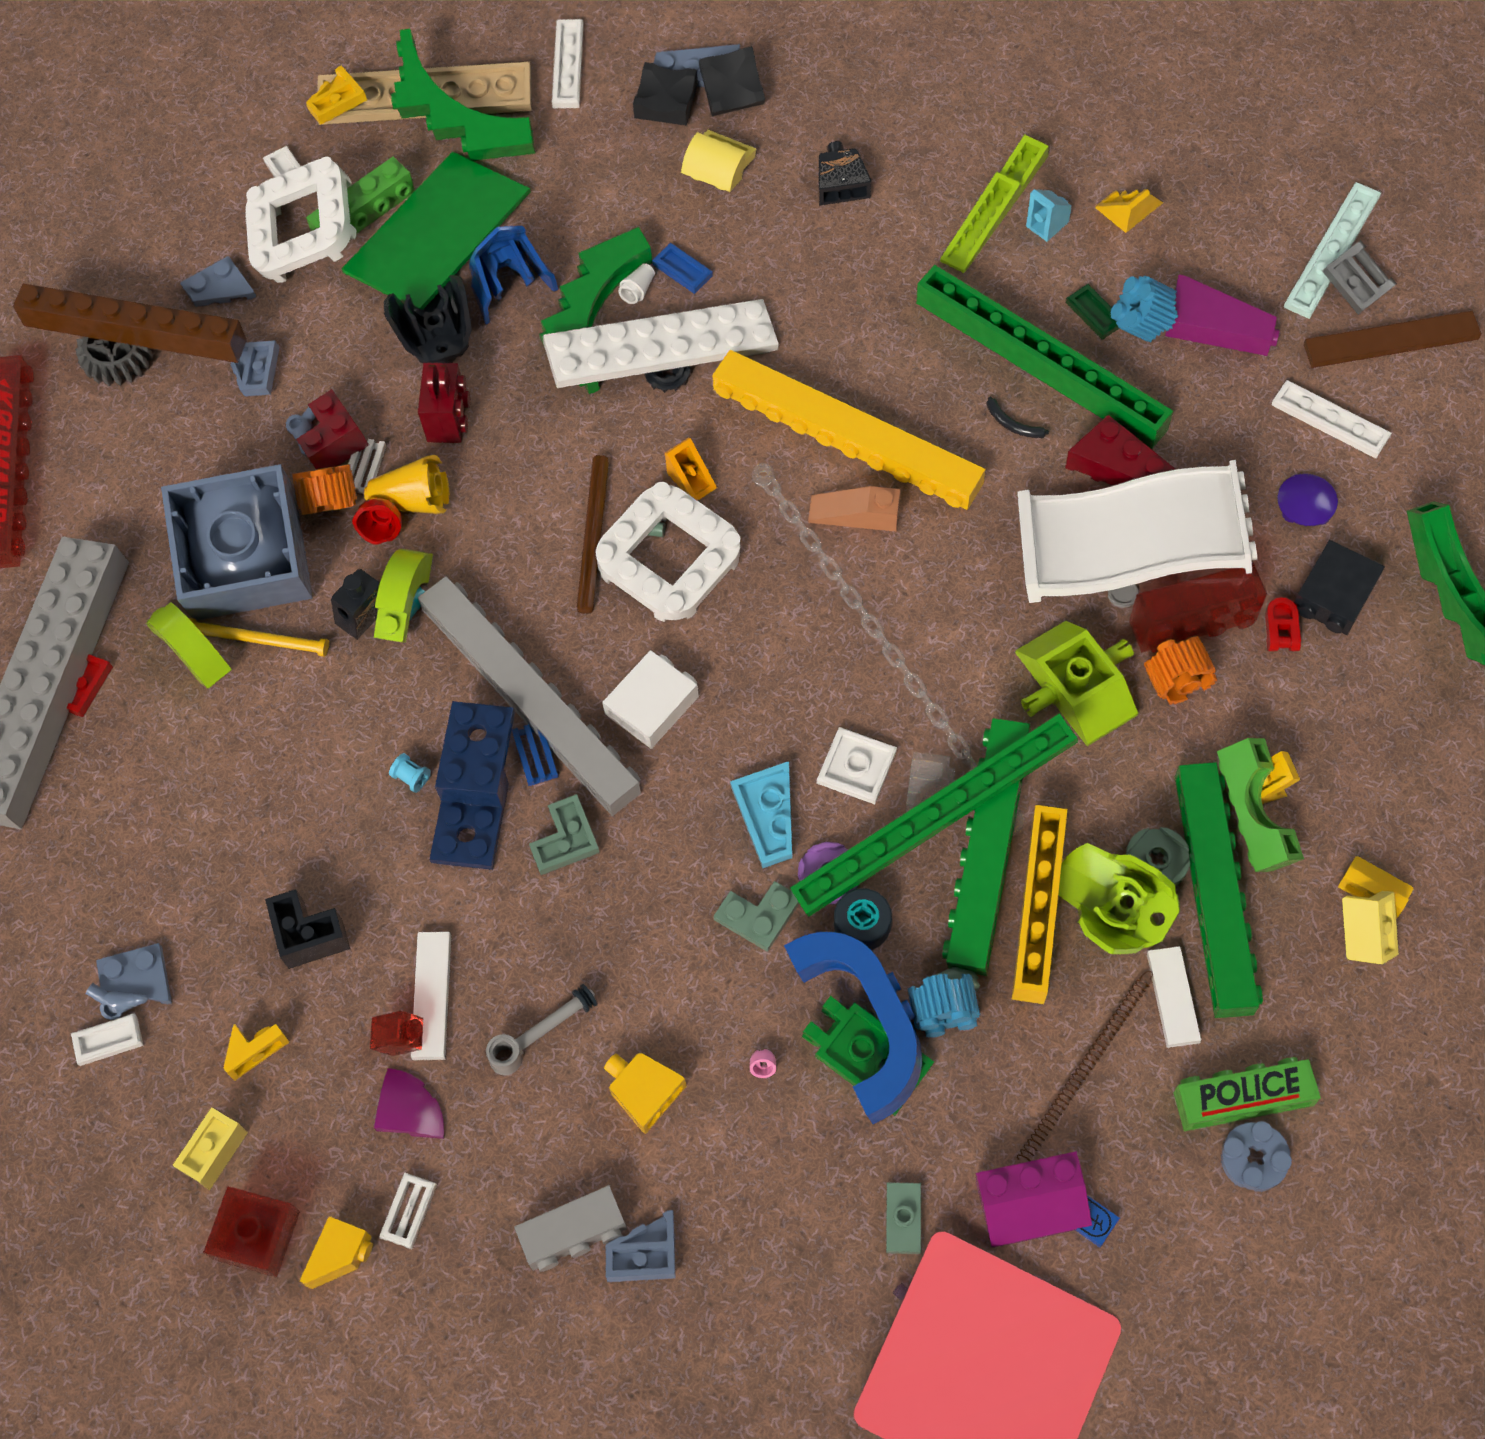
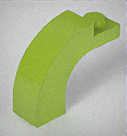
M398 549L391 556L382 575L376 597L375 608H378L374 638L406 642L415 594L422 583L429 582L433 559L432 553Z
M172 602L165 607L157 609L150 619L147 620V623H145L155 635L161 638L176 653L195 678L207 689L232 670L201 631Z

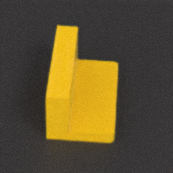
M1359 856L1354 858L1338 885L1340 889L1357 897L1370 898L1381 891L1394 892L1396 919L1409 901L1408 898L1413 891L1411 885Z

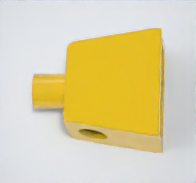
M640 1052L630 1063L615 1053L604 1066V1069L616 1078L609 1086L611 1095L645 1134L687 1087L683 1076Z

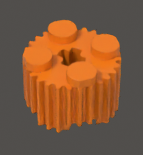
M350 464L292 474L298 509H301L302 515L343 509L356 505L357 495Z
M1198 636L1191 637L1185 642L1181 641L1178 644L1174 640H1167L1157 647V655L1152 656L1151 659L1144 663L1146 672L1157 695L1162 699H1167L1169 705L1188 700V693H1193V691L1199 690L1200 687H1202L1203 691L1210 689L1211 685H1214L1217 681L1215 676L1216 669Z

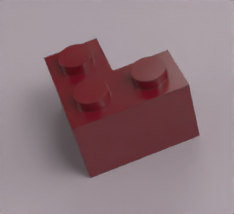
M332 389L308 404L320 424L296 440L315 469L339 466L350 459L352 454L360 452L369 446L359 427Z

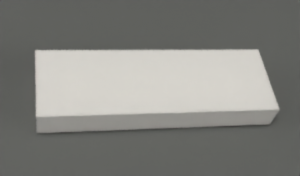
M1180 946L1149 950L1147 958L1150 971L1153 973L1152 981L1167 1048L1199 1044L1201 1037Z

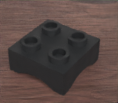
M752 46L699 60V68L712 117L764 104L765 96L759 79Z
M644 62L640 85L633 101L634 118L687 126L698 86L697 69L671 70L654 63Z

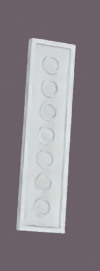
M763 299L543 335L544 347L557 388L721 361L729 350L743 356H750L778 350L779 346Z

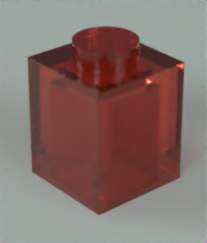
M401 1010L372 1017L371 1050L390 1056L422 1050V1017Z

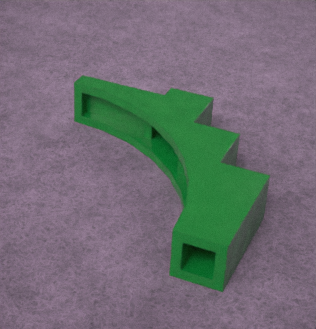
M411 29L400 30V40L396 41L398 56L403 59V66H399L401 81L394 82L395 92L391 93L393 109H398L401 119L426 116L428 131H433L436 140L461 137L463 153L468 152L471 161L535 154L533 130L529 117L505 118L486 115L467 108L449 97L433 82L423 68L418 57Z
M639 227L578 253L580 265L577 266L580 278L559 286L561 299H558L562 311L541 320L543 332L539 336L543 346V335L593 327L595 318L602 305L616 287L620 285V282L642 264H652L651 247ZM598 381L579 384V387L585 386L589 395L599 391Z
M1432 501L1407 510L1422 579L1437 585L1443 616L1445 619L1457 622L1460 625L1466 656L1485 665V591L1476 578L1463 551L1455 529L1450 506Z

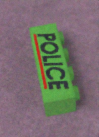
M1290 1057L1278 1061L1276 1066L1266 1067L1264 1063L1246 1067L1245 1072L1233 1074L1232 1070H1223L1213 1074V1078L1201 1080L1199 1076H1193L1181 1080V1084L1177 1085L1173 1094L1183 1130H1195L1315 1106L1321 1097L1309 1059L1298 1061L1297 1057Z

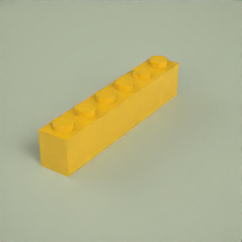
M1035 805L1030 833L1011 1000L1044 1004L1046 1000L1067 809Z

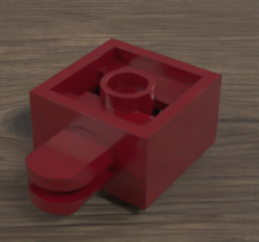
M423 363L418 415L427 443H461L462 433H467L468 418L467 415H464L465 408H470V391H466V377L461 375L458 363Z

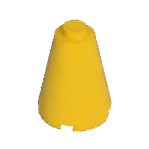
M429 455L370 479L364 488L365 500L383 498L395 504L399 511L430 514L445 513L447 509L443 508V504H449L450 494L446 471L440 472L437 464H442L438 456Z

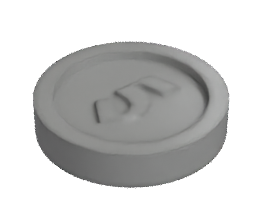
M1134 584L1109 590L1108 598L1117 607H1130L1137 601L1138 588Z

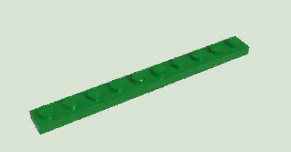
M1057 714L790 887L791 891L807 916L810 917L1077 744V736L1061 714Z

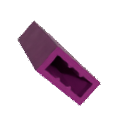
M1178 275L1175 287L1177 292L1174 300L1176 301L1174 307H1176L1175 310H1177L1178 318L1175 319L1176 323L1172 325L1173 328L1166 331L1165 336L1265 356L1268 355L1270 346L1276 347L1280 332L1279 329H1275L1276 316L1185 275Z

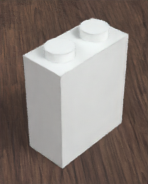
M650 650L602 702L605 715L652 749L699 697L697 681L689 673H681L675 669L673 663L662 654L658 656Z

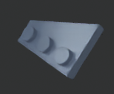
M740 44L657 52L653 63L671 70L697 69L698 87H704L699 60L740 50Z

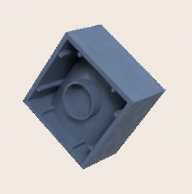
M281 464L161 487L177 600L192 618L198 621L313 599L295 489Z

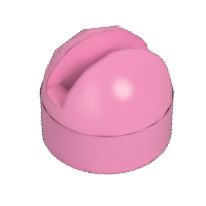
M764 1049V1051L757 1050L751 1055L750 1072L752 1075L758 1078H768L776 1072V1058L768 1049ZM761 1062H767V1065L761 1066Z

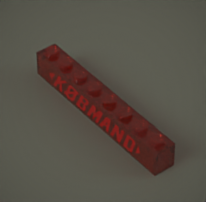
M22 355L0 357V568L20 567L21 556L25 555L22 530H26L27 523L23 513V505H27L28 495L24 488V482L29 479L26 455H30V443L27 439V431L31 430L32 424L28 414V407L33 405L29 386L30 383L34 382V373L32 367L27 365Z

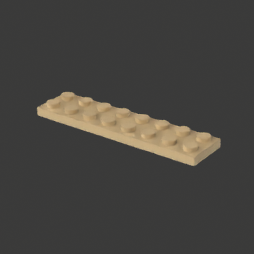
M530 62L424 68L440 89L467 108L484 114L532 111ZM399 70L349 73L364 90L367 101L324 124L401 119L398 109H393L391 93L395 92L394 82L401 81ZM337 74L318 75L317 92L325 81L331 82ZM426 116L413 117V118H405V119L426 118Z

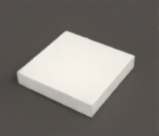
M839 727L817 778V784L875 804L896 755L897 747Z

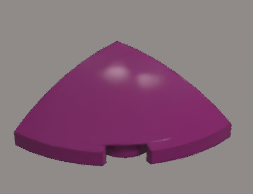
M387 1068L379 1097L374 1129L381 1132L408 1133L414 1137L444 1139V1119L437 1099L432 1098L425 1089V1084L409 1073Z

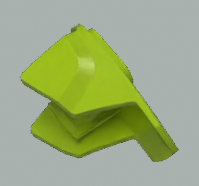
M1089 843L1072 851L1062 862L1058 895L1078 909V923L1084 935L1110 954H1133L1164 940L1180 912V903L1176 894L1175 884L1162 872L1133 855L1111 854ZM1130 896L1134 899L1132 908H1129L1126 904L1127 898ZM1154 913H1162L1165 920L1162 925L1155 923L1152 917Z

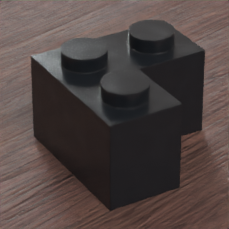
M296 889L265 899L279 956L288 969L350 949L343 920L335 908L308 916L305 902Z

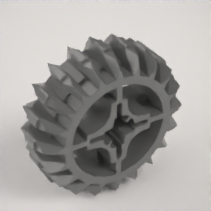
M83 336L77 339L78 348L75 350L78 363L90 379L93 378L98 384L104 381L105 384L110 386L113 380H115L116 384L121 386L122 379L125 378L132 383V375L136 374L141 377L142 372L140 369H149L148 361L154 360L152 351L155 349Z

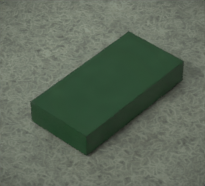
M1089 284L1066 298L1065 303L1102 340L1120 329L1119 325L1116 324L1117 321L1111 318L1112 307Z

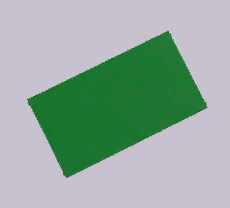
M451 152L342 267V273L386 295L394 293L404 304L406 295L410 294L414 306L423 310L439 293L437 285H441L443 288L450 281V275L456 274L471 258L476 247L496 227H499L531 192L530 188L457 153Z

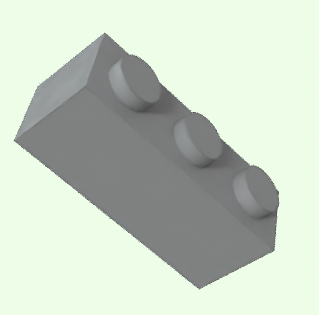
M609 1185L514 1226L529 1266L532 1270L539 1268L540 1272L556 1267L559 1264L558 1259L569 1254L572 1258L586 1254L591 1250L590 1245L601 1240L603 1244H607L620 1236L622 1237L621 1232L627 1229Z

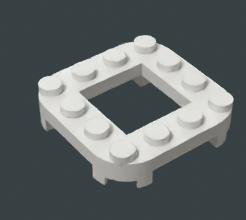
M323 157L267 180L259 186H253L248 190L246 194L248 199L246 204V226L249 261L265 278L274 279L277 283L287 281V272L327 256L335 262L343 257L340 252L347 246L350 238H356V229L350 224L347 187L351 186L352 182L347 174L330 157ZM317 191L320 228L278 245L276 216L281 215V206Z
M658 482L653 487L644 491L600 539L596 549L597 564L601 577L606 583L613 582L653 611L656 619L663 622L665 620L689 619L696 613V608L730 569L734 570L738 565L740 536L730 523L680 488L668 485L666 482ZM667 519L707 546L673 586L630 556L632 551L661 520L665 522Z

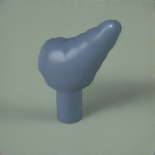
M308 407L302 416H290L286 421L287 431L297 439L313 428L311 422L314 420L315 415ZM298 443L301 453L307 456Z
M94 983L89 986L85 993L101 1003L100 1012L104 1018L109 1020L118 1019L123 1015V1012L148 1001V996L144 994L120 991L107 992Z

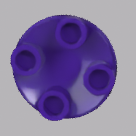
M1298 474L1288 478L1281 485L1277 495L1278 505L1283 518L1288 522H1294L1303 526H1316L1328 523L1338 505L1337 494L1331 484L1325 479L1312 474Z

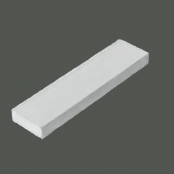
M583 19L557 20L552 92L553 108H579Z
M1288 380L1285 381L1272 402V406L1374 458L1378 457L1391 436V432Z
M418 932L411 1046L412 1060H445L451 953L450 932Z

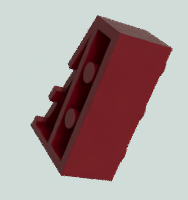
M1109 415L1068 451L1065 468L1073 472L1076 470L1090 476L1094 481H1102L1112 486L1148 475L1175 470L1172 465Z

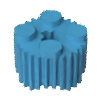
M1131 276L1128 278L1123 286V294L1119 296L1120 300L1111 309V318L1117 321L1116 324L1119 325L1118 327L1121 330L1142 340L1152 342L1156 335L1160 336L1161 331L1164 332L1172 329V325L1176 323L1175 319L1178 318L1177 310H1175L1176 307H1174L1176 304L1174 300L1177 291L1148 276H1139V278Z
M941 973L939 975H932V977H925L921 987L915 988V986L907 988L910 1005L916 1016L913 1019L915 1028L921 1031L925 1030L926 1037H938L946 1033L945 1029L958 1026V1030H969L976 1027L980 1012L972 975L962 974L961 979L955 978L952 980L948 979L947 974Z

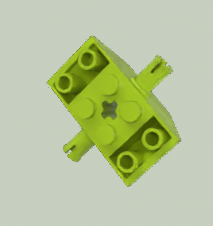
M1064 621L1015 651L1016 655L1042 687L1021 700L1023 709L1025 711L1030 709L1027 714L1033 717L1039 711L1054 704L1085 745H1091L1138 716V711L1125 678L1115 666L1134 655L1131 645L1129 644L1125 647L1124 645L1128 641L1121 639L1118 643L1103 651L1087 629L1068 621Z

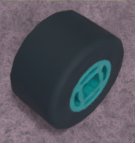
M868 888L854 889L847 892L838 901L834 911L835 932L859 940L870 950L880 947L887 940L892 926V910L887 899L879 892Z

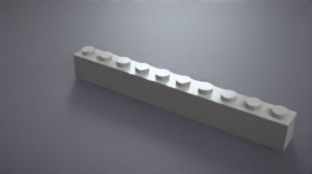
M445 576L420 595L418 600L423 612L505 701L514 708L516 713L530 725L533 731L538 736V730L548 741L551 751L612 817L641 794L639 786L641 779L630 766L625 768L619 762L621 758L616 750L610 745L604 746L600 741L601 736L591 724L586 726L580 720L581 714L571 703L566 705L561 700L562 694L553 683L547 685L542 679L543 674L533 662L528 664L522 658L524 654L516 643L512 642L509 644L505 640V634L496 622L491 624L485 618L487 615L483 608L477 602L472 604L466 598L468 594L458 582L453 584Z

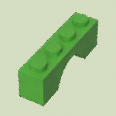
M1247 738L1218 750L1219 768L1225 776L1229 788L1228 796L1230 802L1235 807L1239 819L1238 828L1245 838L1248 848V859L1255 872H1270L1304 860L1295 829L1284 828L1272 822L1266 815L1262 805L1261 792L1264 781L1275 769L1265 739Z

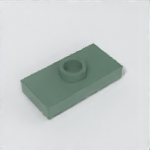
M887 1182L886 1253L921 1254V1183Z

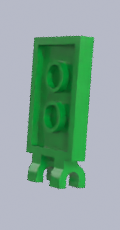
M830 995L822 1006L821 1012L835 1022L825 1033L811 1021L804 1029L802 1038L819 1048L815 1054L818 1060L855 1086L874 1076L886 1063L889 1055L888 1036L881 1022L855 1002L848 1010ZM923 1053L921 1072L916 1087L934 1064V1061ZM902 1106L892 1115L896 1116V1114L899 1112Z

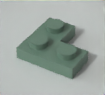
M577 794L548 805L558 833L529 843L540 875L600 853Z
M774 881L758 906L730 891L713 918L716 922L768 952L800 903L791 890Z

